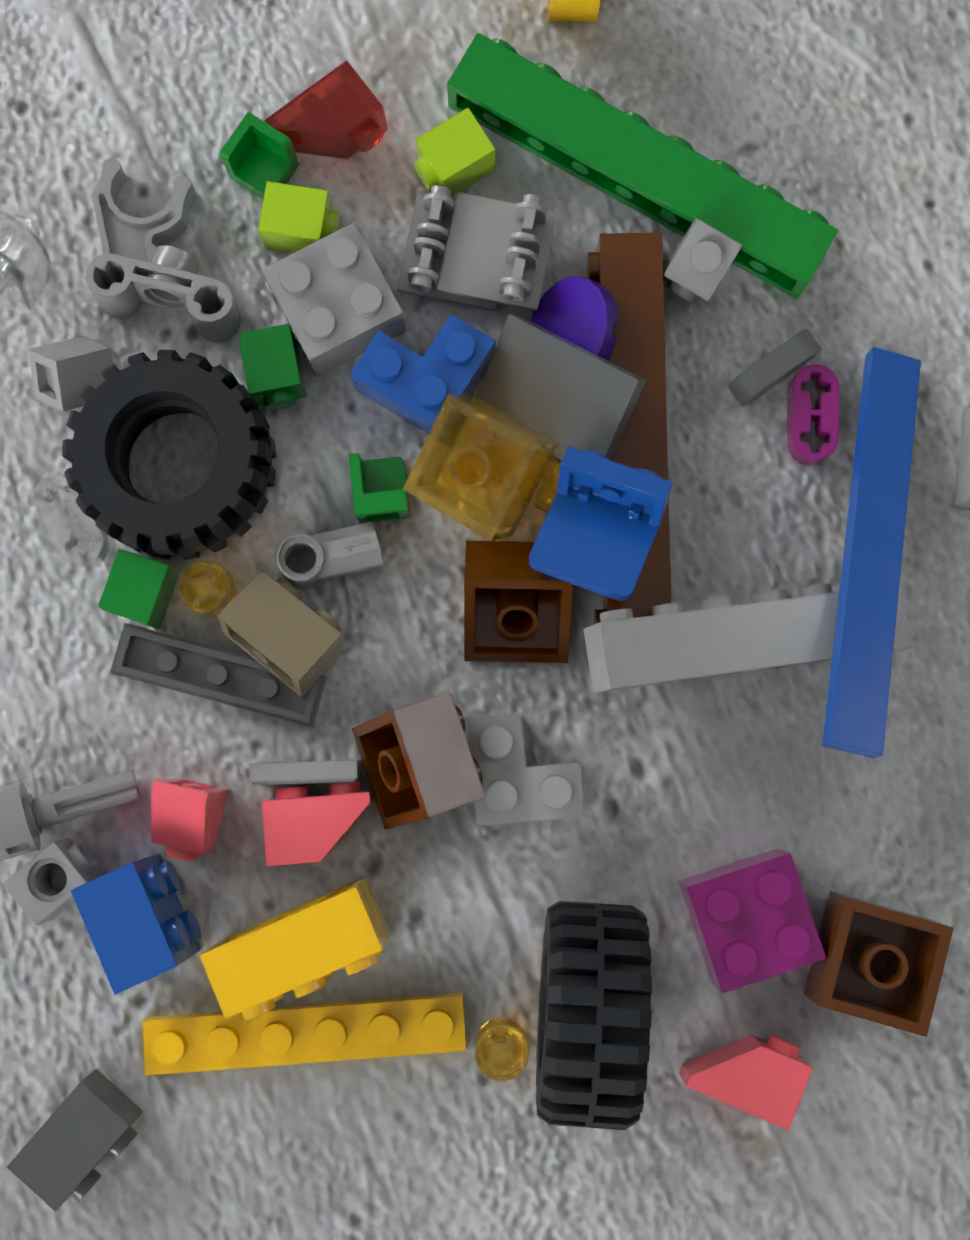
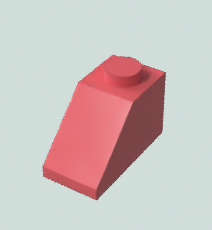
M181 778L154 780L151 789V843L167 846L166 856L186 861H197L198 854L205 855L215 851L229 789Z
M770 1034L768 1042L750 1035L683 1063L679 1075L687 1087L789 1131L813 1067L799 1055L801 1047L775 1034Z

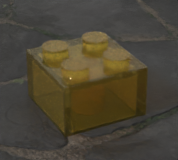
M448 394L403 490L490 541L511 537L559 443L473 395Z

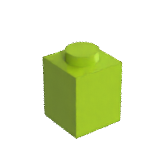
M469 108L416 138L418 160L414 162V167L428 190L432 186H444L451 190V197H453L457 192L465 190L495 171L496 149Z
M267 181L258 232L266 249L294 253L339 230L340 212L333 209L328 190Z

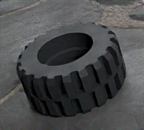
M159 350L157 352V360L151 361L142 352L129 356L128 362L130 366L125 369L119 370L112 364L101 372L105 381L97 389H94L90 384L87 385L79 396L86 402L82 411L71 410L66 426L74 431L73 439L63 440L62 457L72 463V467L67 468L64 474L68 487L79 494L75 502L86 516L96 522L95 526L104 533L138 552L142 551L156 558L169 560L171 556H179L184 560L200 558V551L210 549L216 553L228 547L226 541L228 537L234 533L242 537L252 527L247 521L254 511L259 514L263 513L268 503L264 496L266 487H274L276 470L272 467V459L277 457L275 441L269 434L270 426L263 412L245 386L241 385L231 372L220 364L213 367L206 357L190 352L186 359H182L176 350ZM187 413L202 417L212 426L218 438V456L209 478L194 493L174 502L155 503L142 497L132 486L129 476V458L138 436L151 423L168 415Z
M559 901L547 909L539 989L536 1112L538 1117L548 1125L626 1130L640 1120V1113L644 1105V1092L647 1086V1067L650 1056L652 959L651 947L649 946L650 933L646 915L632 905Z

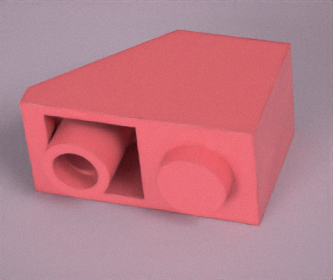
M360 781L328 784L329 794L308 796V786L277 788L276 799L262 801L266 867L321 862L327 858L375 801L373 792L361 791Z

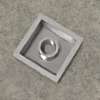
M355 222L261 269L317 377L363 354L378 330L391 338L407 331L403 312Z

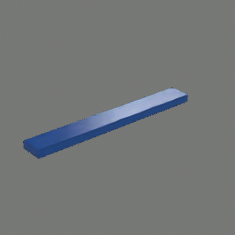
M873 347L865 355L822 743L824 747L873 759L882 756L884 752L921 360Z

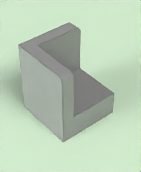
M77 337L28 349L35 399L62 412L84 406L86 402L79 397L88 384L97 389L105 381L101 372L113 364L111 347L86 337Z

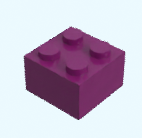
M776 848L678 881L711 981L721 993H726L827 959L791 853Z

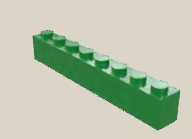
M477 32L447 82L448 107L460 113L469 108L481 126L683 237L686 235L696 217L741 243L742 247L732 264L797 300L810 282L839 231L829 225L828 220L820 213L810 209L801 210L785 201L781 193L770 186H757L739 176L738 171L727 162L721 160L712 161L695 152L692 145L685 139L674 135L669 137L650 127L647 120L641 115L632 111L622 112L606 103L605 99L597 91L589 87L578 88L562 79L553 67L541 62L535 64L518 55L516 50L504 40L498 38L491 40Z

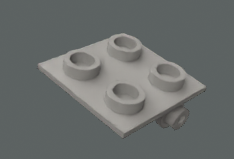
M432 186L431 192L425 195L417 193L397 292L497 311L498 303L437 291L455 201L450 198L451 190L444 186Z
M457 192L437 291L538 311L558 212L546 210L543 207V198L533 194L524 195L523 201L517 204Z

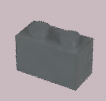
M95 1069L75 1087L9 1163L7 1168L55 1212L70 1196L79 1203L102 1176L94 1168L105 1155L108 1154L116 1160L137 1136L138 1133L131 1125L143 1111L101 1072Z

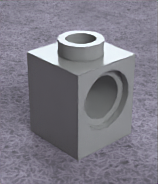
M70 838L53 841L7 879L3 885L37 926L53 920L75 902L70 890L100 877V875L94 869L97 866V860L91 851L81 842L76 841L73 843ZM54 863L61 866L67 875V883L62 891L54 889L48 879L49 870Z

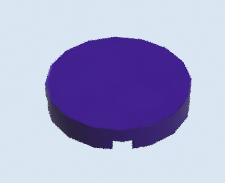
M571 276L557 281L543 294L539 302L538 311L533 312L531 322L608 360L614 350L617 339L612 333L614 322L619 323L618 308L612 294L600 283L587 278Z

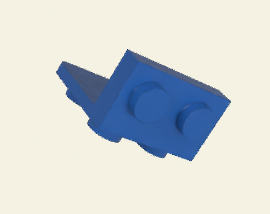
M568 446L560 463L557 493L529 554L530 567L540 573L617 601L629 600L632 597L664 517L673 482L660 478L650 470L642 468L633 469L613 462L599 452L591 450L582 451Z

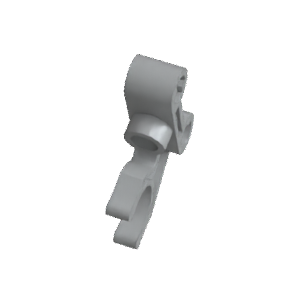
M114 158L104 160L101 177L91 195L103 255L97 256L90 262L85 274L87 286L100 308L113 318H126L136 313L142 303L190 314L198 333L210 342H223L232 338L240 327L241 318L230 288L218 279L197 274L200 262L190 253L173 246L164 245L174 241L187 229L189 211L193 201L196 199V192L191 179L182 175L174 179L173 196L167 207L158 214L146 218L131 217L121 212L116 206L118 193L127 180L120 162ZM212 308H222L217 313L206 314Z

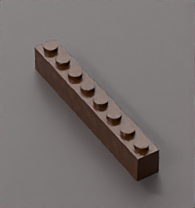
M662 233L599 234L596 252H588L587 279L596 281L604 286L612 294L618 308L619 323L614 322L612 333L617 339L614 350L607 361L647 380L611 461L633 469H647L656 473L660 478L668 480ZM669 499L664 517L632 597L627 601H617L603 595V609L594 610V624L601 622L600 613L631 608L634 618L652 616L651 607L671 603Z

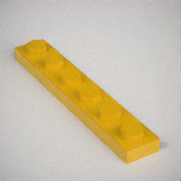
M463 993L275 1007L247 1021L244 1020L242 1012L225 1019L222 1011L152 1016L142 1021L145 1076L467 1051Z

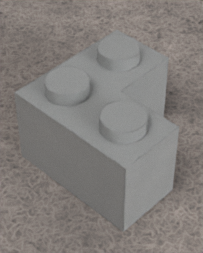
M521 713L467 718L470 752L481 767L483 774L482 788L485 794V798L474 801L477 827L585 817L580 762L526 766Z

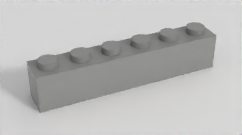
M822 584L799 589L800 597L784 599L783 590H773L752 594V603L735 605L734 596H724L701 601V610L685 611L684 603L676 602L651 607L652 616L634 618L631 608L600 613L601 622L583 629L593 693L831 661L839 592L833 593L831 584ZM902 584L899 585L893 651L913 648Z

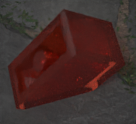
M347 60L264 120L265 123L291 139L296 153L349 159L358 151H369L380 142L384 132L388 130L383 105Z

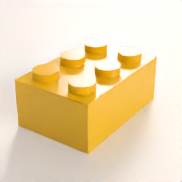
M364 877L222 939L199 956L224 1018L227 1019L242 1012L244 1020L247 1021L275 1008V1002L282 999L286 992L293 990L296 998H299L327 985L326 979L334 975L333 972L345 967L347 974L352 975L376 964L379 961L377 957L383 954L382 950L390 937V932L369 882Z

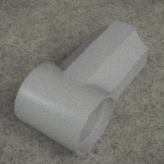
M373 521L311 536L294 534L287 537L279 545L276 553V562L284 579L299 589H309L318 585L321 581L384 567ZM306 550L316 556L314 567L306 573L298 574L288 568L291 556L298 551Z

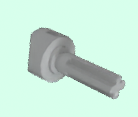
M133 770L58 792L48 793L36 799H33L30 793L28 794L22 781L1 786L0 861L40 850L41 826L55 825L66 820L140 799Z

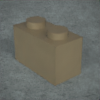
M261 570L218 614L221 628L225 636L302 698L343 653V640L340 633L342 628L326 611L318 609L314 612L301 602V594L290 582L282 577L275 581Z

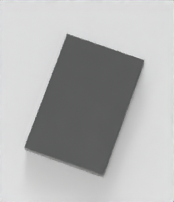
M508 314L471 411L560 460L563 459L568 446L582 451H596L612 460L647 380L519 315Z

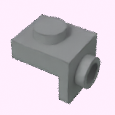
M696 217L671 260L667 261L663 267V275L670 279L666 287L690 302H693L696 295L709 301L740 251L741 243Z

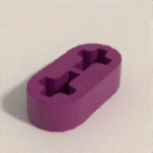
M819 364L807 365L799 370L790 382L787 392L788 451L793 459L800 464L811 466L820 464L831 456L837 448L839 441L838 378L832 370ZM810 378L815 379L817 388L825 389V393H822L816 400L815 409H811L810 393L801 391V388L809 382ZM811 421H815L816 437L822 438L825 441L824 444L816 449L815 453L810 452L809 443L801 442L800 439L809 432Z

